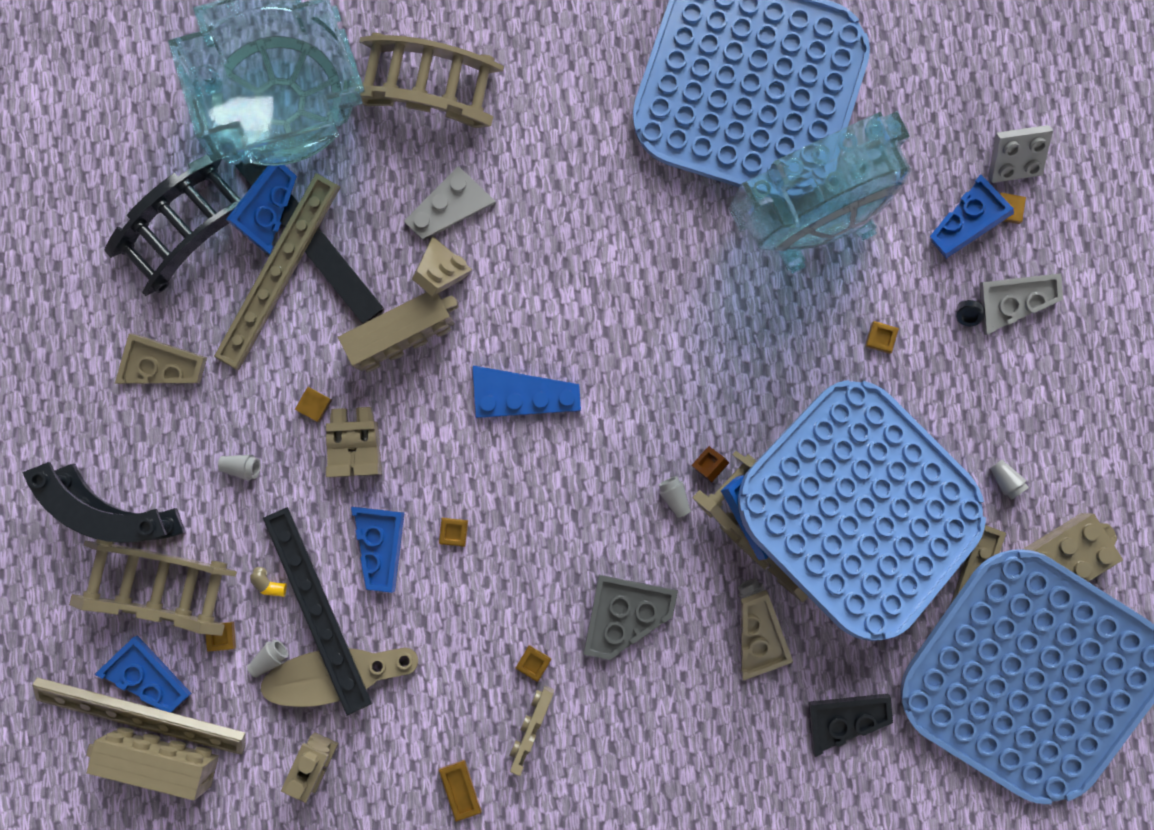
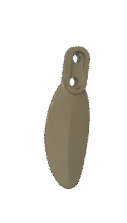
M349 648L366 689L376 681L411 674L416 670L419 663L416 652L410 648H399L378 653ZM319 651L295 657L275 667L265 676L261 683V692L264 698L278 705L310 707L340 701ZM402 656H407L410 660L409 664L405 667L400 664ZM376 661H380L383 665L382 670L379 672L373 669V664Z

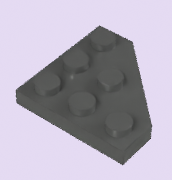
M599 574L583 655L611 660L628 646L633 645L662 623L673 618L678 590Z

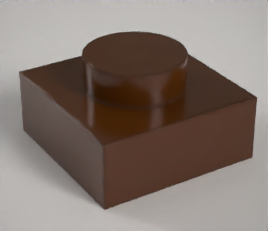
M708 446L691 466L712 483L727 467L729 462L725 457Z

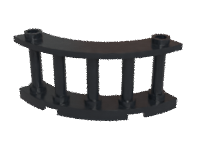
M216 151L194 160L188 164L189 170L179 176L173 173L153 188L126 215L130 220L123 228L117 227L105 246L104 251L110 258L119 254H126L149 281L142 291L145 296L154 292L160 293L169 286V281L173 274L189 255L209 237L229 224L226 220L242 199L218 174V167L222 158ZM204 180H210L231 204L217 213L193 186ZM181 194H186L208 218L194 231L170 207V203ZM158 213H162L185 238L172 252L148 227L151 220ZM140 235L163 259V262L156 270L134 248L135 242Z
M47 462L22 472L27 485L43 508L56 520L79 534L107 542L125 543L159 540L186 533L177 508L164 512H158L157 509H153L143 513H133L103 501L94 494V491L84 481L76 464H70L54 470L51 462Z

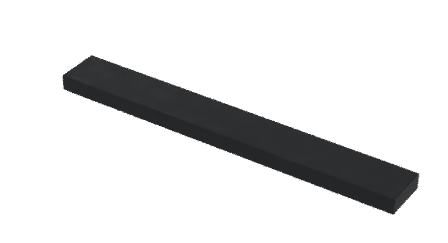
M249 151L234 163L251 186L268 166L265 160L260 155L254 154L253 151ZM292 194L287 206L284 207L280 219L284 227L288 224L299 204ZM318 227L305 253L362 324L372 320L384 310V307Z
M286 507L263 517V521L346 716L373 704L289 508Z

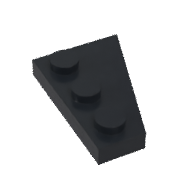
M888 693L808 702L814 757L824 754L823 751L834 746L840 747L846 744L847 740L859 735L865 736L893 723L891 696Z

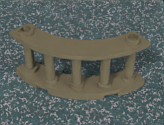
M372 33L371 36L360 37L359 43L371 48L364 82L360 83V86L349 87L347 98L369 107H393L394 102L406 103V107L409 109L430 112V109L434 108L446 112L445 117L473 128L489 127L492 125L493 116L484 112L482 104L489 74L501 72L504 69L503 65L495 62L494 57L486 54L478 55L455 46L414 37L383 35L380 33ZM393 51L386 83H383V86H374L381 52ZM404 52L422 53L416 85L412 90L402 89L397 86ZM433 56L452 60L446 91L442 97L427 94L428 92L425 90ZM462 64L479 70L472 105L469 106L457 102L455 97Z
M735 451L732 455L741 466L714 495L710 494L707 496L699 490L692 498L710 518L714 517L720 524V528L764 570L769 567L768 571L777 578V582L803 603L808 596L770 557L765 560H758L743 531L737 526L738 522L732 511L725 513L720 508L723 505L722 501L725 499L721 490L735 477L745 476L747 471L756 462L749 454L744 457Z
M96 539V542L85 540L84 546L97 551L87 591H83V595L72 594L70 606L84 611L118 615L120 609L124 613L135 614V618L155 622L166 620L174 622L173 626L198 634L222 636L224 624L214 621L213 612L222 575L236 577L237 571L227 568L228 563L211 561V564L142 549L113 545V542ZM108 552L128 555L119 595H115V599L100 598L101 594L98 593ZM139 557L159 561L150 601H147L146 605L133 603L130 597ZM170 563L188 567L180 605L176 607L175 611L163 609V603H161ZM199 570L211 573L202 614L194 616L190 607Z

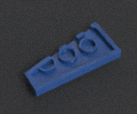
M473 365L476 418L581 411L579 384Z

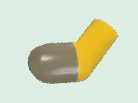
M263 567L253 569L250 581L261 594L286 596V583L270 582L266 577L267 571Z

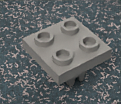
M1046 125L996 133L988 174L991 183L1043 176L1053 134L1051 127Z

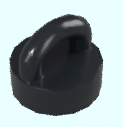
M967 300L958 303L956 318L960 324L972 327L982 322L984 308L979 302Z

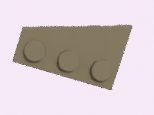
M432 237L412 280L433 297L465 279L472 269L462 257L455 255L435 237Z
M767 590L741 599V677L744 681L793 663Z
M544 685L542 692L536 691L531 705L535 707L532 716H525L520 728L524 732L520 742L515 740L509 756L514 757L510 772L520 776L522 773L525 757L531 751L537 729L540 728L553 697L554 689Z

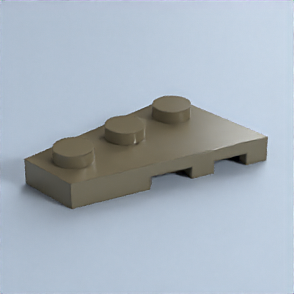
M129 333L115 384L200 383L208 357Z

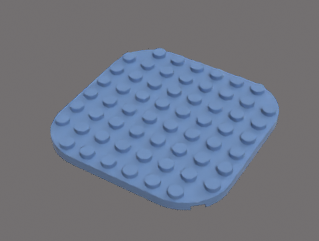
M669 0L634 103L633 125L638 141L648 154L661 163L777 199H793L810 194L827 180L837 162L869 60L870 45L867 33H864L856 15L844 6L829 0Z
M849 380L838 382L817 396L747 471L742 480L738 496L740 517L751 539L841 630L853 637L868 641L885 640L905 632L974 550L983 535L986 524V517H983L981 504L984 502L978 485L969 473L890 394L866 381L849 382Z
M1023 549L1001 552L984 561L972 573L907 666L901 682L903 709L911 724L921 735L1023 799L1039 804H1052L1054 801L1064 799L1067 801L1073 800L1093 786L1154 704V624L1044 554Z

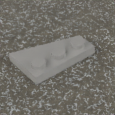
M458 166L404 220V223L424 241L448 229L453 224L496 204V201Z
M1061 273L980 282L981 305L984 308L982 320L984 335H988L1005 325L1018 321L1022 317L1038 312L1063 300Z

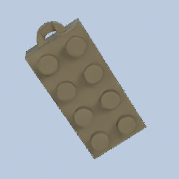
M425 292L338 336V339L351 365L360 371L366 370L368 373L381 366L379 362L387 358L390 361L404 355L403 350L411 346L414 349L419 348L428 342L427 338L435 334L437 337H440L452 330L450 326L455 324L450 312L459 307L458 301L453 296L442 299L439 293L432 297L428 292Z
M1080 513L1023 548V550H1031L1048 556L1088 582L1123 561L1114 546L1117 541L1114 529L1107 523H1100L1093 513Z
M119 727L117 730L96 739L94 744H89L86 755L90 757L86 774L196 800L211 788L219 755L212 754V750L206 747L192 749L186 747V743L182 741L171 740L168 743L160 741L158 735L144 734V736L134 734L133 729Z

